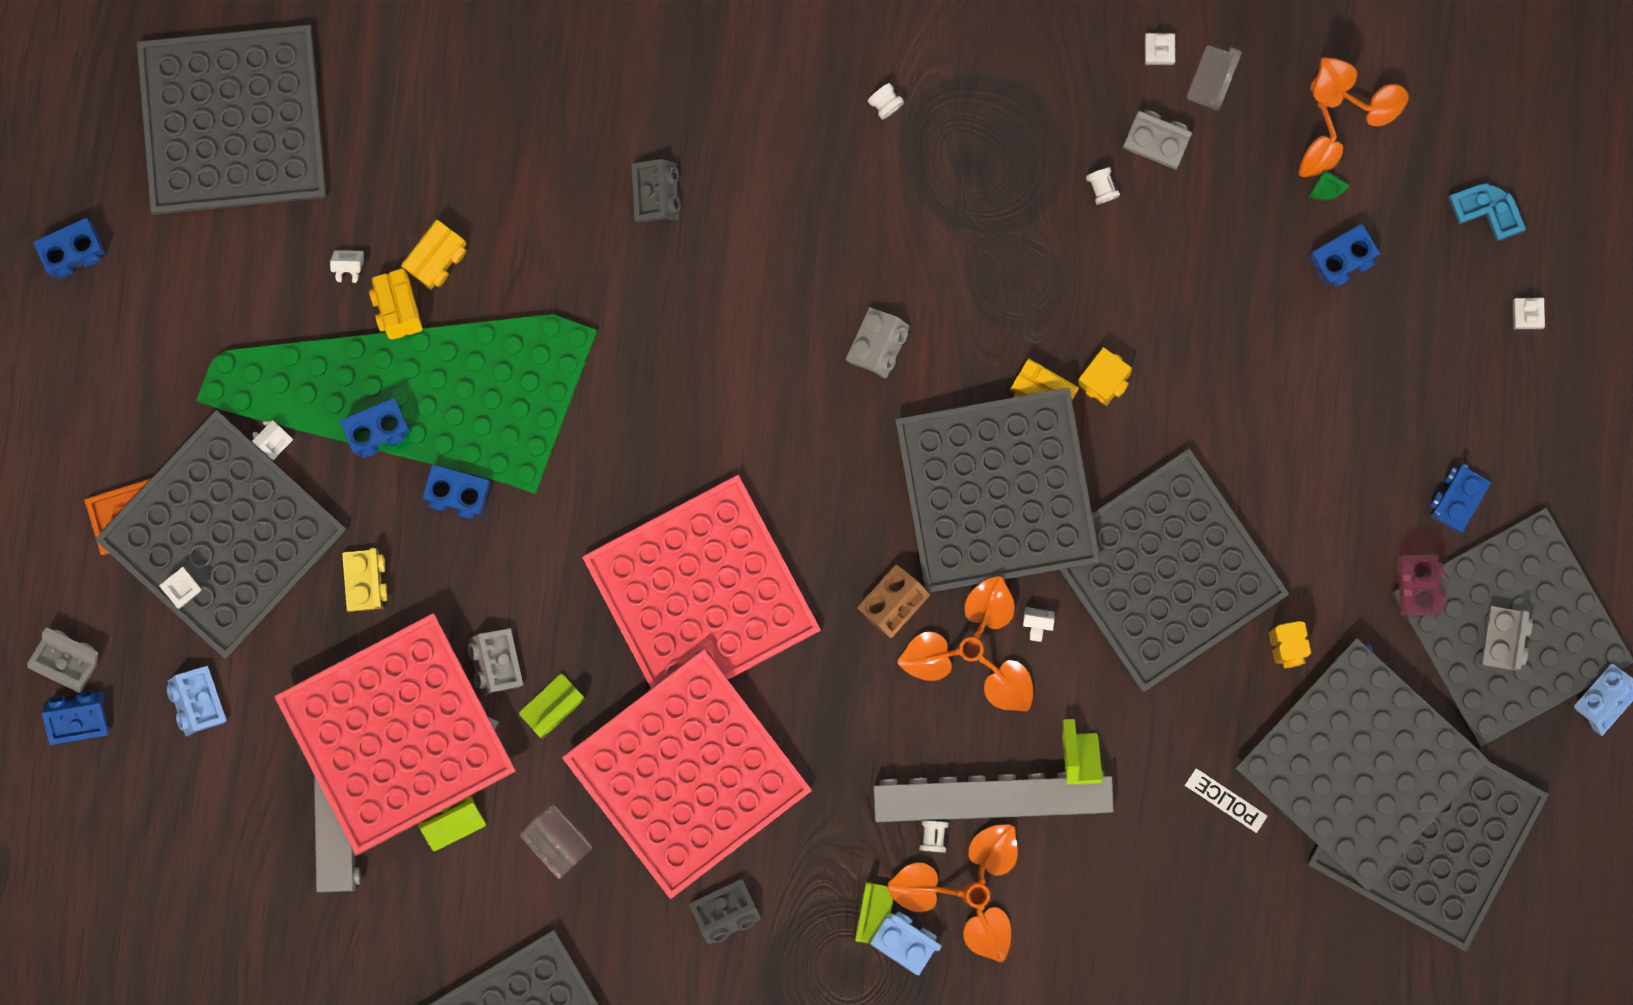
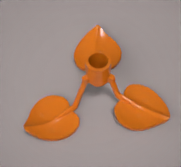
M1321 58L1319 73L1313 80L1310 89L1313 92L1314 98L1319 102L1318 107L1322 110L1330 137L1321 136L1310 145L1301 162L1299 176L1311 177L1322 174L1324 170L1329 171L1339 162L1342 156L1343 145L1339 141H1335L1337 135L1327 106H1338L1344 97L1360 108L1369 111L1366 116L1368 124L1383 126L1400 115L1407 104L1409 93L1399 84H1388L1380 88L1373 95L1371 105L1365 104L1346 92L1356 82V69L1348 62L1340 59Z
M1000 576L989 578L980 583L971 591L966 599L965 615L967 619L971 622L980 623L974 637L964 639L959 649L947 651L948 643L943 636L935 632H924L911 640L898 659L899 666L907 673L927 681L940 680L951 672L952 663L949 659L950 656L961 654L967 661L979 660L994 672V674L987 677L984 684L985 696L992 705L1003 710L1026 712L1032 704L1033 683L1029 672L1022 664L1008 660L998 669L983 656L985 645L980 636L985 625L992 629H1000L1012 620L1015 611L1013 597L1004 579Z
M1007 824L994 825L975 835L970 842L968 856L973 863L981 865L978 870L979 880L978 882L966 884L962 891L936 887L938 883L936 871L931 866L921 862L911 863L903 867L888 882L887 888L892 898L902 907L914 912H926L934 908L937 902L935 892L962 897L966 904L977 908L976 912L978 915L971 917L965 923L963 939L967 947L974 953L995 961L1003 962L1005 960L1011 943V924L1007 915L997 907H991L984 913L982 912L990 899V892L984 886L986 882L984 880V870L986 869L988 873L999 876L1008 873L1015 866L1018 857V847L1014 826Z

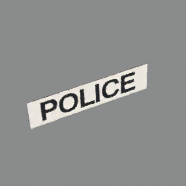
M1197 768L1185 784L1186 787L1256 833L1267 818L1266 814Z

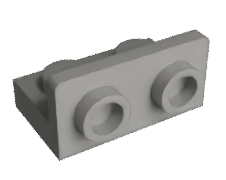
M1145 110L1143 113L1138 111L1123 148L1177 170L1192 132L1187 131L1188 127L1182 123L1172 121L1170 124L1160 120L1161 116L1155 112Z
M1489 607L1480 665L1512 671L1520 670L1521 665H1526L1528 648L1524 647L1526 636H1530L1533 626V619L1529 618L1530 611Z
M511 628L478 634L469 638L467 646L468 656L474 664V683L481 696L524 686Z

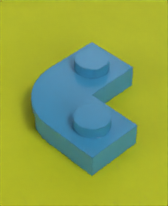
M1481 184L1449 196V201L1458 224L1486 215L1496 242L1526 230L1513 197L1498 187Z

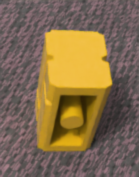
M436 219L402 263L401 267L428 289L432 290L435 285L440 287L449 275L446 270L452 262L458 264L467 251L464 249L466 242Z
M399 269L390 272L388 275L382 274L373 277L371 280L374 289L369 290L373 306H379L380 314L375 315L380 332L386 331L388 338L391 340L404 337L406 334L411 335L421 332L423 328L406 270Z
M1028 358L1012 385L1010 392L1014 394V398L1070 388L1073 400L1079 387Z
M1299 621L1278 625L1269 632L1271 646L1275 647L1272 650L1275 663L1283 664L1284 669L1305 664L1304 658L1311 654L1309 641L1305 639L1307 631L1304 622Z

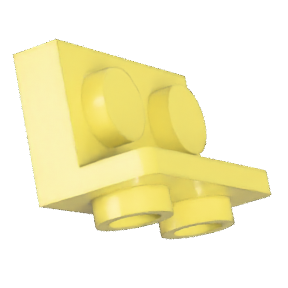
M376 548L342 553L347 611L384 609L383 601H388L387 585L381 583V572H385L384 554L379 555V550Z

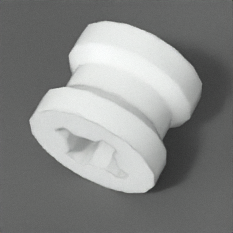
M890 83L880 88L868 99V103L878 109V115L882 120L893 114L905 102L901 97L895 95L893 92L894 88Z

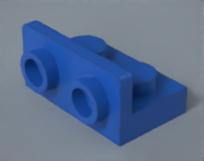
M1464 463L1458 469L1454 466L1452 467L1444 481L1448 483L1444 493L1438 492L1430 504V507L1434 509L1430 516L1459 534L1464 531L1491 484L1488 480L1467 469L1468 465Z
M85 691L75 697L65 698L64 696H56L45 702L41 714L49 745L108 735L109 729L103 708V692Z

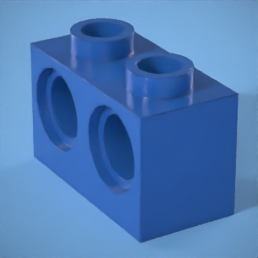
M87 218L33 242L47 274L52 278L57 277L58 279L73 274V269L81 265L88 267L98 263L101 260L100 257L106 254L92 222ZM84 238H89L91 241L90 247L85 251H79L78 243ZM62 250L64 252L62 261L52 263V254L55 251Z
M1360 224L1315 250L1308 258L1326 287L1333 283L1335 287H1338L1350 280L1349 274L1359 269L1362 273L1376 264L1374 259L1379 256L1380 252L1363 224ZM1354 244L1361 245L1365 250V256H1354L1351 252V246ZM1326 260H1337L1340 264V271L1332 272L1328 270Z
M395 398L340 420L353 453L356 456L362 455L363 458L378 453V447L389 443L390 447L406 441L405 436L411 434L398 401ZM389 417H395L398 420V425L393 431H385L383 429V422ZM363 428L369 429V440L364 443L357 442V432Z
M432 465L422 499L425 502H429L428 508L445 512L446 507L457 510V516L473 520L474 515L482 517L491 482L487 479ZM442 482L448 483L450 486L449 493L444 497H437L434 492L435 487ZM469 490H474L478 493V499L472 505L463 503V495Z

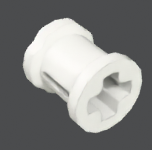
M1105 168L1086 176L1087 181L1091 182L1097 197L1095 199L1096 204H1102L1120 196L1119 191L1115 190L1110 177L1111 168Z
M922 820L924 837L923 845H920L919 850L946 853L943 843L945 828L948 827V823Z

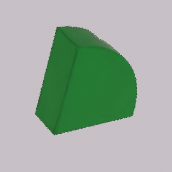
M1324 170L1309 197L1321 201L1332 200L1342 195L1349 187V184Z

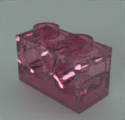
M1408 555L1399 557L1398 574L1401 617L1437 616L1441 614V609L1445 608L1444 591H1440L1439 579H1443L1444 569L1443 563L1438 562V555ZM1421 563L1428 568L1426 579L1416 576L1414 572L1416 564ZM1418 593H1424L1429 597L1430 604L1428 608L1424 609L1417 605L1416 596Z

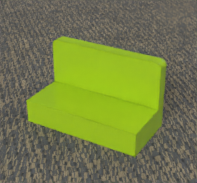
M560 674L526 705L519 714L530 725L532 730L541 739H544L585 698L563 674Z
M1075 719L1063 720L1062 740L1067 785L1102 783L1098 734H1076Z
M471 795L418 823V826L431 849L437 851L485 827L486 823Z
M866 882L855 941L868 943L885 914L891 913L893 898L887 886Z

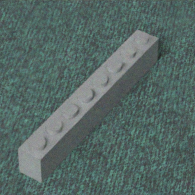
M1102 771V783L1067 785L1066 772L1057 773V779H1045V773L1027 774L1028 780H1016V775H998V781H986V776H969L968 782L958 783L956 777L939 778V783L927 784V778L909 779L908 785H897V779L880 780V786H874L875 822L1112 813V776L1105 777V773Z

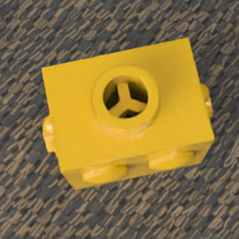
M1103 347L1079 378L1078 386L1084 389L1089 397H1094L1107 406L1115 395L1119 398L1127 389L1129 383L1126 380L1130 377L1132 368L1123 362L1119 355H1114Z

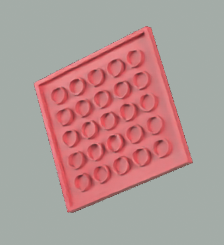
M739 475L582 557L651 689L703 649L727 680L821 631Z
M434 613L274 696L355 855L369 850L516 772Z
M704 649L562 757L670 899L812 791Z

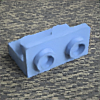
M1611 664L1575 704L1576 711L1586 717L1592 729L1601 736L1605 734L1633 702V678L1614 664Z
M208 666L175 675L168 680L167 695L170 701L175 703L178 712L176 714V721L180 730H184L186 736L226 722Z
M897 912L896 915L886 913L868 941V944L919 976L933 952L939 951L942 947L935 942L937 936L924 928L918 931L911 926L913 920L900 912Z

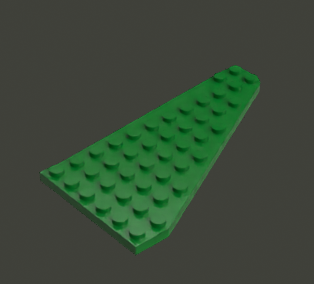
M550 314L424 328L421 332L411 335L406 334L404 337L394 340L389 339L386 333L228 350L216 356L211 362L196 401L226 413L265 422L273 420L279 426L349 443L340 420L395 398L398 401L411 434L405 436L406 441L390 447L388 443L378 447L380 452L501 482L536 495L597 335V330ZM389 417L385 419L383 429L385 431H393L398 425L397 418ZM366 428L360 429L356 434V441L359 443H364L370 438V430Z

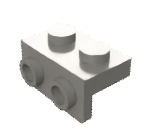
M869 307L846 357V361L875 372L880 377L886 379L895 365L896 357L902 344L907 339L909 325L894 315Z
M45 628L42 632V640L29 659L27 668L81 693L97 667L98 652L87 643H78L70 639L60 630Z

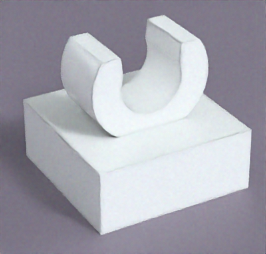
M1145 34V65H1174L1175 34Z
M334 250L330 264L331 272H336L337 282L342 281L343 272H350L353 277V283L357 282L364 262L363 251Z
M1515 298L1513 300L1514 329H1543L1545 327L1544 298Z
M273 420L271 422L264 421L263 424L266 427L260 434L254 431L252 434L254 440L252 442L274 460L293 439Z
M184 567L180 568L159 585L178 609L202 591Z
M1025 607L1023 626L1031 627L1030 640L1041 642L1043 629L1053 631L1054 611Z

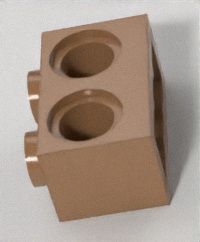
M896 564L873 591L864 598L857 609L873 625L892 639L927 600L930 594L916 579Z

